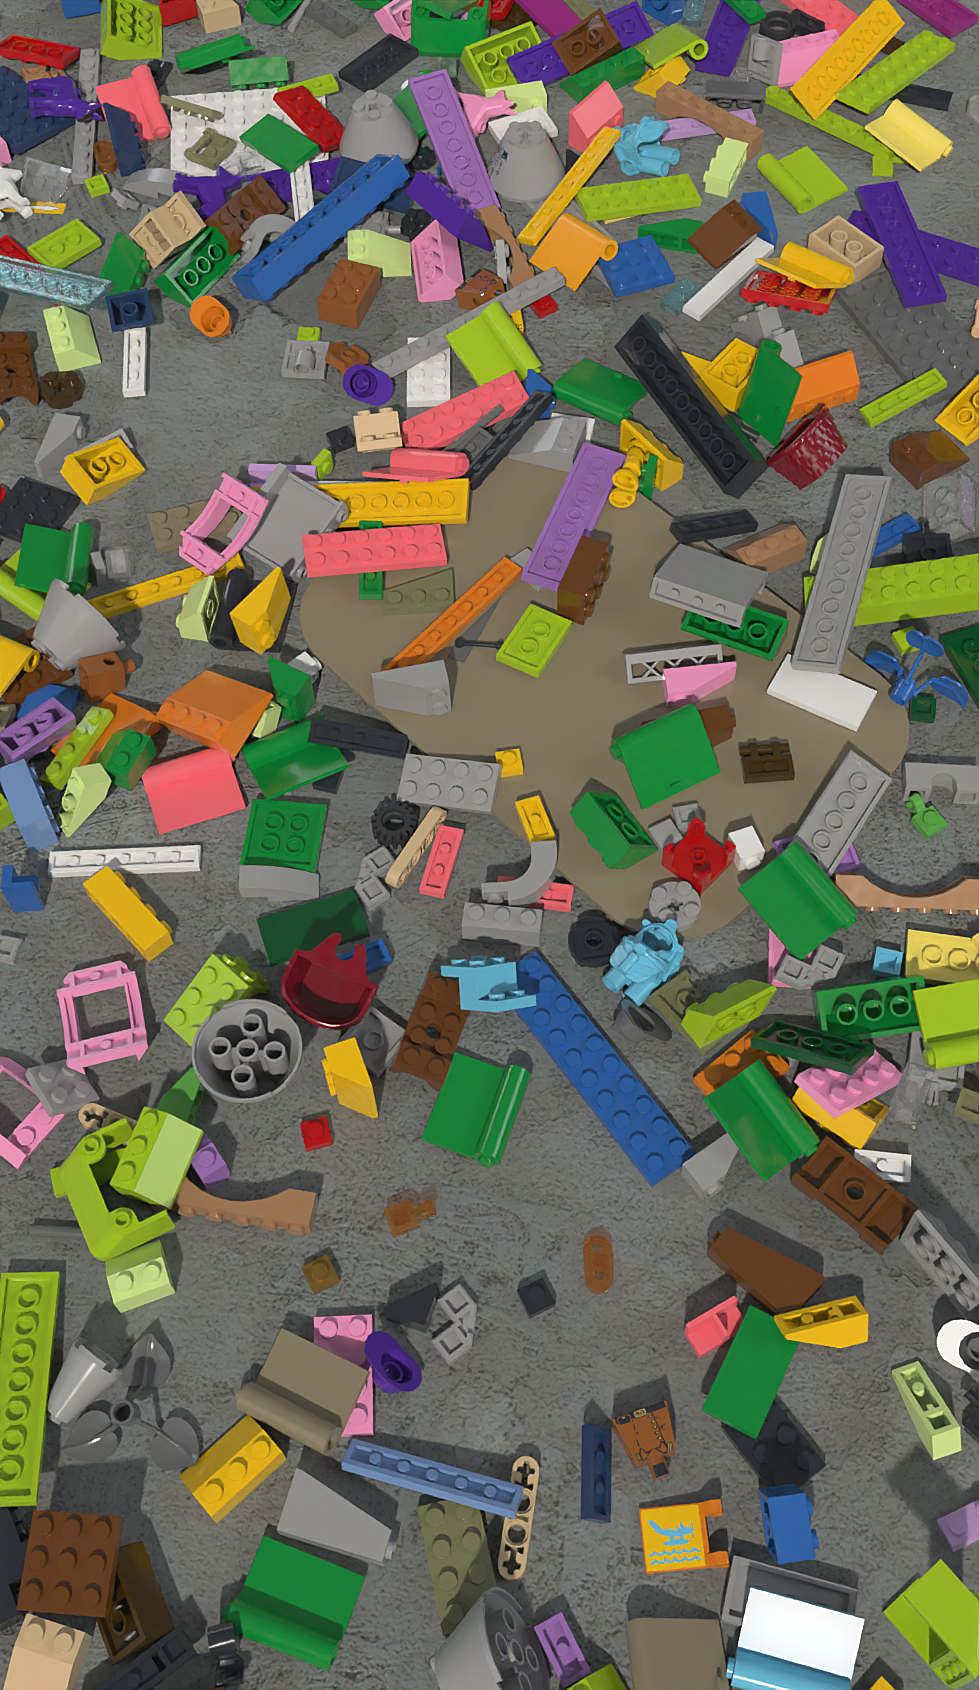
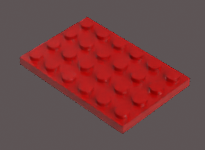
M755 269L742 287L740 297L745 298V301L749 303H758L759 300L767 302L766 305L770 307L785 305L789 306L788 309L800 312L802 309L810 310V314L823 316V313H828L837 288L815 289L797 280L792 282L788 280V276Z

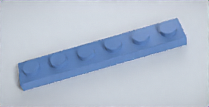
M352 1439L342 1460V1470L511 1519H515L524 1495L523 1486L357 1439Z

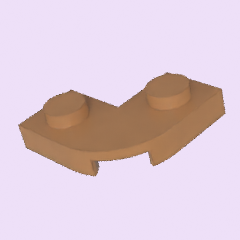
M47 66L21 68V76L26 83L40 78L66 76L63 70L49 71Z

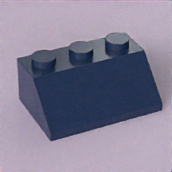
M107 102L103 103L121 177L130 176L134 172L144 170L143 164L146 163L144 152H139L142 145L140 137L135 136V133H138L136 121H131L129 112Z

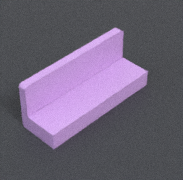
M249 463L250 487H262L278 464ZM285 465L292 474L304 481H318L316 465Z

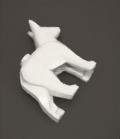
M0 165V210L12 207L26 219L33 214L31 207L26 206L30 205V202L26 197L23 198L19 195V191L14 184L23 176L22 170L2 168ZM0 211V220H1L2 217L4 216V214Z

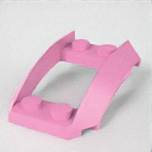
M224 472L221 475L224 479L219 490L215 489L201 515L185 531L181 530L180 535L183 536V546H179V556L207 575H212L243 548L258 527L271 500L246 486L241 480ZM233 505L248 515V518L231 544L222 553H218L202 541L219 525L230 506Z
M116 961L68 973L63 980L64 986L57 990L64 1029L65 1049L67 1051V1066L85 1074L86 1066L135 1054L139 1061L148 1048L135 971H130L122 961ZM124 985L131 1029L82 1040L74 997Z
M0 1057V1076L5 1072L36 1094L25 1076L27 1070L10 1058ZM40 1102L7 1139L0 1134V1156L18 1170L68 1113L49 1117Z

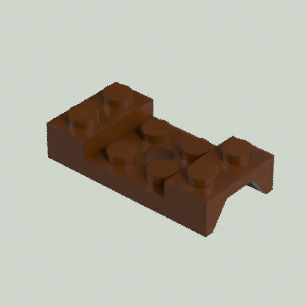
M259 174L205 220L204 223L206 226L215 227L228 241V254L232 256L245 243L240 238L256 219L268 214L279 215L286 207L261 174ZM240 212L245 214L247 221L241 218Z
M0 332V404L7 397H26L34 406H38L39 393L31 361L28 332Z
M429 971L424 979L389 1068L390 1072L411 1074L427 1081L431 1088L437 1092L442 1088L465 1022L471 1013V1010L461 1009L459 983ZM430 1026L435 1027L439 1032V1037L435 1039L430 1038L426 1033V1028Z
M828 1136L823 1139L818 1150L802 1169L792 1176L790 1182L809 1199L819 1201L860 1234L859 1238L881 1256L918 1209L916 1204ZM850 1187L860 1189L862 1198L858 1200L851 1199L847 1195V1189Z

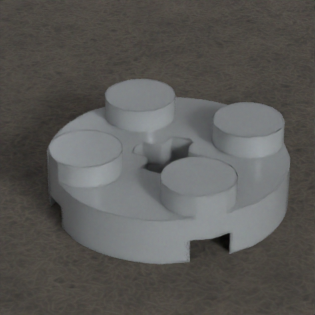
M667 882L652 890L648 908L649 915L654 923L664 924L669 919L675 920L677 922L676 932H683L690 929L698 919L701 912V900L698 893L692 889L691 884L688 882ZM673 902L681 905L679 906V911H674L673 908H668V906Z

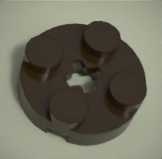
M74 371L47 372L44 374L43 380L39 385L42 401L48 403V406L54 409H65L73 406L72 402L76 399L79 401L84 392L82 382Z

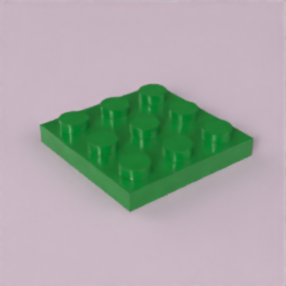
M253 799L240 865L284 867L316 874L327 815V805Z

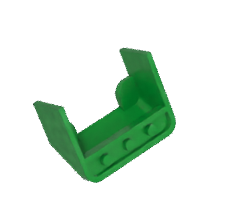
M412 0L411 45L418 48V56L460 59L466 46L488 38L492 11L491 0H485L484 7L471 8L468 12L467 20H447L445 18L430 17V10L416 3L417 0Z

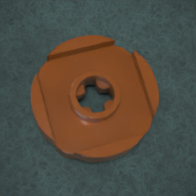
M335 342L329 345L325 362L339 369L342 375L351 366L357 364L368 366L369 356L358 346L351 345V348L345 347L344 342Z

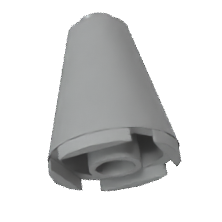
M77 1337L72 1343L48 1397L47 1417L59 1425L62 1421L69 1423L124 1372L123 1368H117L119 1363L96 1345L90 1349L84 1346L87 1340L81 1337Z

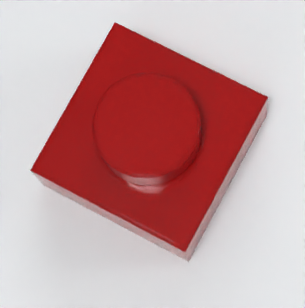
M549 294L529 304V307L539 319L558 311L557 303Z
M326 1116L299 1123L306 1152L333 1145Z

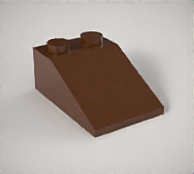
M601 8L552 42L571 76L610 58L623 49L621 41Z
M734 199L715 213L687 241L716 270L749 246L762 231V228Z
M942 431L910 434L893 443L889 463L916 490L970 461V458Z

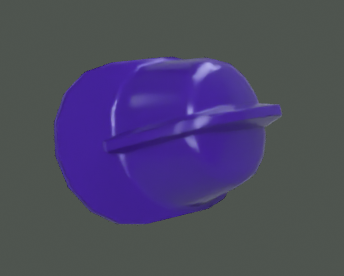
M360 364L351 366L343 376L344 390L348 396L355 400L378 406L385 404L393 394V384L389 376L369 366Z
M374 1331L367 1336L365 1353L371 1364L372 1379L375 1385L380 1390L390 1394H398L401 1391L411 1392L417 1389L422 1381V1373L418 1363L388 1333Z

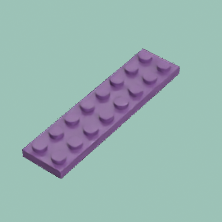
M446 68L408 79L409 88L447 185L451 189V195L455 194L463 200L462 204L471 207L473 210L496 204L500 211L501 206Z
M586 442L583 443L521 574L522 581L557 592V588L581 536L591 538L608 501L609 494L613 490L612 477L617 470L622 469L626 455Z

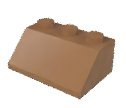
M779 524L722 549L721 552L729 560L770 574L804 559L808 540L796 525Z

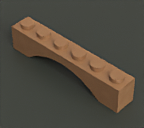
M667 81L656 91L655 111L670 119L675 117L694 118L713 128L724 140L727 137L749 143L748 160L753 159L762 150L764 130L670 81Z
M497 205L475 210L476 213L474 215L481 220L491 245L494 246L495 240L503 239L504 244H508L509 257L507 259L512 267V272L509 276V290L535 277L533 267L528 265L525 252H521L518 239H514L511 226L506 224L504 213L499 211Z
M833 872V883L853 907H864L866 911H880V907H890L892 912H906V908H916V912L932 913V909H942V913L958 914V910H968L969 914L979 915V876H961L953 883L939 890L927 893L904 894L883 889L868 881L859 872Z
M185 1176L171 1210L178 1211V1214L185 1217H194L196 1214L205 1216L206 1219L214 1222H221L222 1219L231 1220L239 1226L246 1227L249 1224L260 1225V1228L267 1231H276V1228L287 1230L292 1235L302 1236L304 1233L312 1234L319 1200L314 1192L288 1188L277 1195L261 1200L246 1202L229 1201L214 1197L200 1190ZM148 1203L149 1207L154 1211L162 1212L169 1210Z

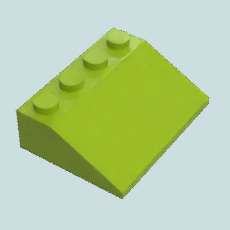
M103 0L101 4L100 54L116 60L161 58L162 19L159 6L143 0Z
M532 21L466 46L460 59L468 76L485 95V89L518 84L506 62L507 58L541 43V40Z

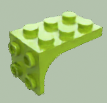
M212 953L163 1021L192 1047L196 1032L208 1016H213L216 1012L223 1009L222 1006L228 1003L248 999L258 993L268 994L271 988L266 984L267 979L260 973L250 970L248 968L250 964L242 957Z

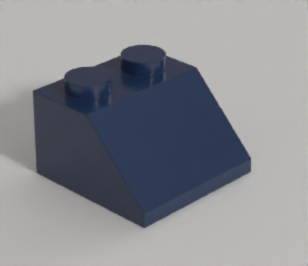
M147 288L105 296L112 333L155 323Z

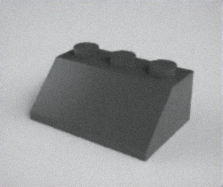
M712 78L706 81L705 100L728 112L752 109L753 113H763L766 83H761L759 80L742 82L740 79L722 81L720 78Z

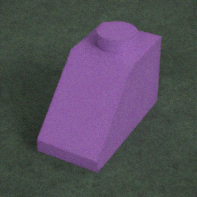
M203 1133L191 1161V1166L206 1190H209L231 1175L216 1147L208 1136Z

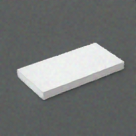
M787 654L769 685L767 694L857 732L877 695V691L838 674L792 670L791 662L793 655Z

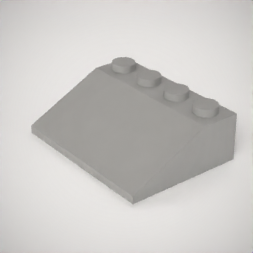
M917 1210L899 1241L966 1320L979 1325V1264L971 1261L966 1255L967 1252L964 1246L959 1241L953 1240L947 1233L945 1224L939 1218H935L930 1212Z

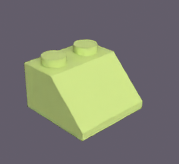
M209 575L192 585L188 595L184 596L182 612L176 618V627L179 628L182 638L209 641L220 602L214 576Z
M160 1240L129 1250L111 1260L105 1261L106 1277L112 1299L120 1313L176 1293Z

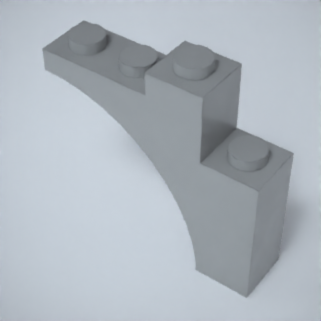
M767 302L754 306L755 310L738 316V321L731 323L733 332L746 335L758 348L764 339L776 341L782 346L780 358L793 368L804 366L794 329L785 330L782 327L777 307L767 306Z

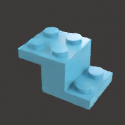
M473 956L469 962H467V959H452L451 964L441 966V976L459 977L460 1006L462 1010L502 1012L536 1006V995L525 994V990L517 989L516 962L505 961V957H490L487 960V956Z

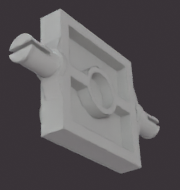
M380 211L366 214L361 218L362 221L358 225L348 229H368L386 236L389 234L401 235V225H389V213ZM348 233L344 236V243H348Z
M921 1031L912 1032L906 1083L928 1088L927 1104L931 1105L933 1101L932 1105H938L939 1091L960 1092L963 1087L965 1065L932 1070L930 1066H926L923 1059L925 1047Z

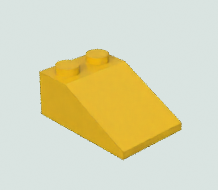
M979 374L934 420L935 423L966 447L979 439Z
M119 437L67 455L60 470L62 476L86 506L105 499L145 472V468Z
M278 566L229 613L240 642L260 655L277 640L291 599L282 570Z

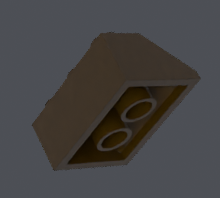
M142 1541L120 1546L110 1617H95L112 1666L150 1648L175 1629L172 1616L168 1611L160 1584L157 1582L149 1555Z

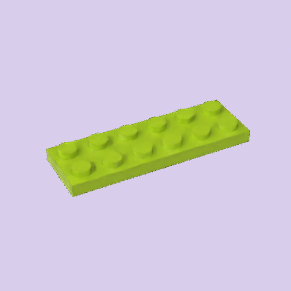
M689 174L583 187L574 196L586 222L700 207L702 202Z

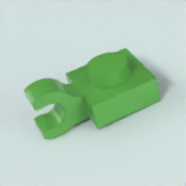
M918 793L908 798L910 802L906 803V807L914 815L910 822L925 840L946 829L948 823L933 805L926 808L923 799Z

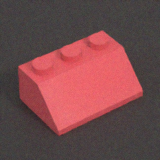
M604 81L569 112L568 145L582 153L603 127L614 128L621 126L623 123V105L607 81Z

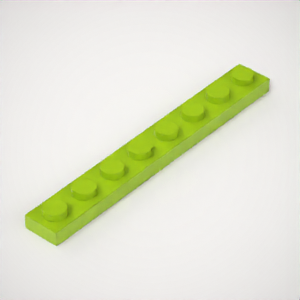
M770 85L766 88V104L883 160L889 161L896 155L892 149L868 132L865 127L827 109L820 117L814 120L793 93L776 85Z

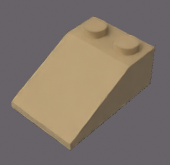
M27 1613L14 1645L3 1690H74L93 1637L83 1631Z

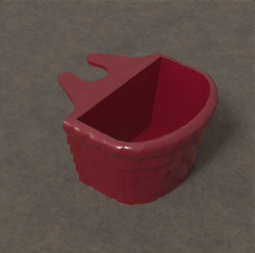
M827 406L819 408L806 417L779 441L777 448L766 455V458H769L767 461L769 467L773 468L777 473L779 472L782 477L791 481L800 490L820 478L848 447L844 437L837 429V425L833 422L834 418Z
M333 933L313 950L302 951L296 948L280 982L284 1001L298 1017L314 1026L330 1030L347 1029L359 1024L366 1015L379 986L370 982L367 977L366 947L363 944H358L355 947L354 955L349 960L343 961L336 956L335 949L342 940L339 933Z

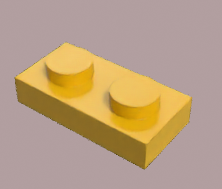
M539 795L515 802V809L529 844L530 842L555 840V834Z

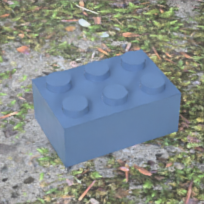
M25 759L1 767L0 783L30 853L58 843L59 840L56 833L60 830L34 767L28 768Z

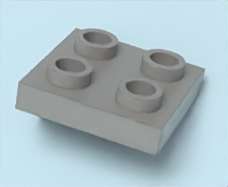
M758 33L752 34L747 75L770 85H778L783 43Z
M287 340L281 370L282 377L325 379L328 364L325 362V357L330 342Z

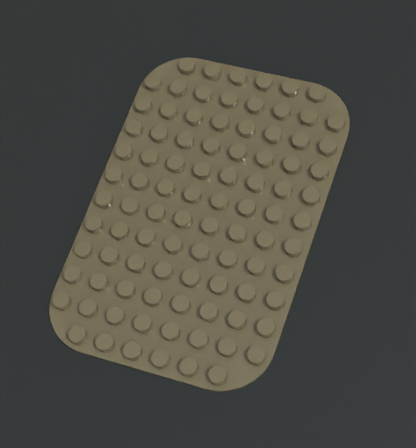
M508 455L504 457L495 470L486 477L480 487L476 490L470 489L468 522L462 524H440L447 565L382 571V600H359V573L313 578L304 593L300 607L302 634L313 655L400 733L408 735V740L426 756L496 764L495 752L519 749L524 774L500 778L493 815L530 846L515 809V802L539 795L555 834L557 871L610 918L636 933H639L644 919L654 923L650 918L648 910L652 890L664 883L681 882L682 880L661 865L663 852L660 853L659 850L627 869L608 868L602 862L601 855L588 843L587 836L574 824L575 820L569 814L587 792L617 794L647 835L649 828L668 819H671L675 825L672 807L697 803L701 819L706 824L705 835L722 848H724V843L728 839V833L753 826L765 850L762 864L751 870L744 869L738 871L733 862L701 895L698 893L701 900V912L698 919L690 929L675 933L677 940L690 939L710 934L725 927L751 906L737 889L777 858L772 844L775 841L796 834L850 750L891 777L901 764L909 740L908 716L904 706L898 705L890 699L889 695L894 688L879 673L848 650L841 674L838 675L877 691V695L857 732L767 694V689L787 654L794 655L804 617L764 587L763 594H757L750 606L789 619L788 633L779 654L771 662L722 645L723 663L736 661L735 679L692 703L697 710L727 704L729 712L735 715L736 727L733 728L732 738L712 748L721 773L642 810L624 763H621L618 759L614 760L609 752L611 740L640 727L643 721L660 718L681 707H666L662 680L628 684L626 665L623 663L622 653L713 643L714 641L681 630V625L688 610L649 598L655 574L680 544L669 531L671 523L678 521L638 491H636L635 501L630 506L624 508L613 506L608 498L591 538L609 543L608 553H611V560L607 567L610 568L608 581H603L601 585L603 586L599 600L595 599L593 603L595 608L591 618L587 617L584 625L572 622V628L539 679L497 661L496 654L499 650L496 648L474 646L464 663L447 657L455 644V640L474 624L500 597H502L477 642L496 643L501 641L504 643L530 603L557 615V592L546 588L539 593L528 582L522 581L520 576L429 661L444 660L449 680L451 712H446L442 715L425 716L375 705L371 673L380 672L444 613L384 616L383 591L452 569L455 603L504 557L511 559L526 548L531 552L533 551L569 472L508 459ZM460 476L448 479H458ZM382 526V528L403 527V526ZM704 541L683 544L725 558ZM716 654L707 655L701 664H717ZM701 656L693 657V658H695V659L698 661ZM683 658L677 667L694 666L696 663L690 658ZM672 659L670 661L674 664L677 659ZM663 660L659 661L653 670L661 675L663 674V669H670L672 666ZM645 662V663H646L647 665L651 666L653 662ZM642 663L631 664L632 678L642 677L648 668ZM651 671V672L648 674V676H652V675H655V674ZM771 741L789 743L790 751L781 753V755H792L795 772L794 780L744 784L741 758L749 757V755L739 756V746H746L748 743L754 742L757 745L770 744ZM759 754V756H768V755H771V754ZM681 832L680 834L684 838L687 832ZM673 902L668 908L679 911V906L681 905Z

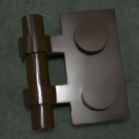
M771 741L770 744L757 745L754 742L748 743L746 746H739V756L749 755V757L741 758L744 784L794 780L795 772L792 755H781V753L790 751L789 743ZM759 754H771L768 756H759Z

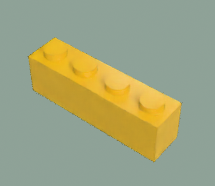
M105 866L82 883L88 897L150 962L173 944L170 936L172 930L164 920L158 921L155 917L157 914L148 903L144 905L140 901L141 897L133 887L129 889L125 885L126 881L118 871L113 872L108 866Z

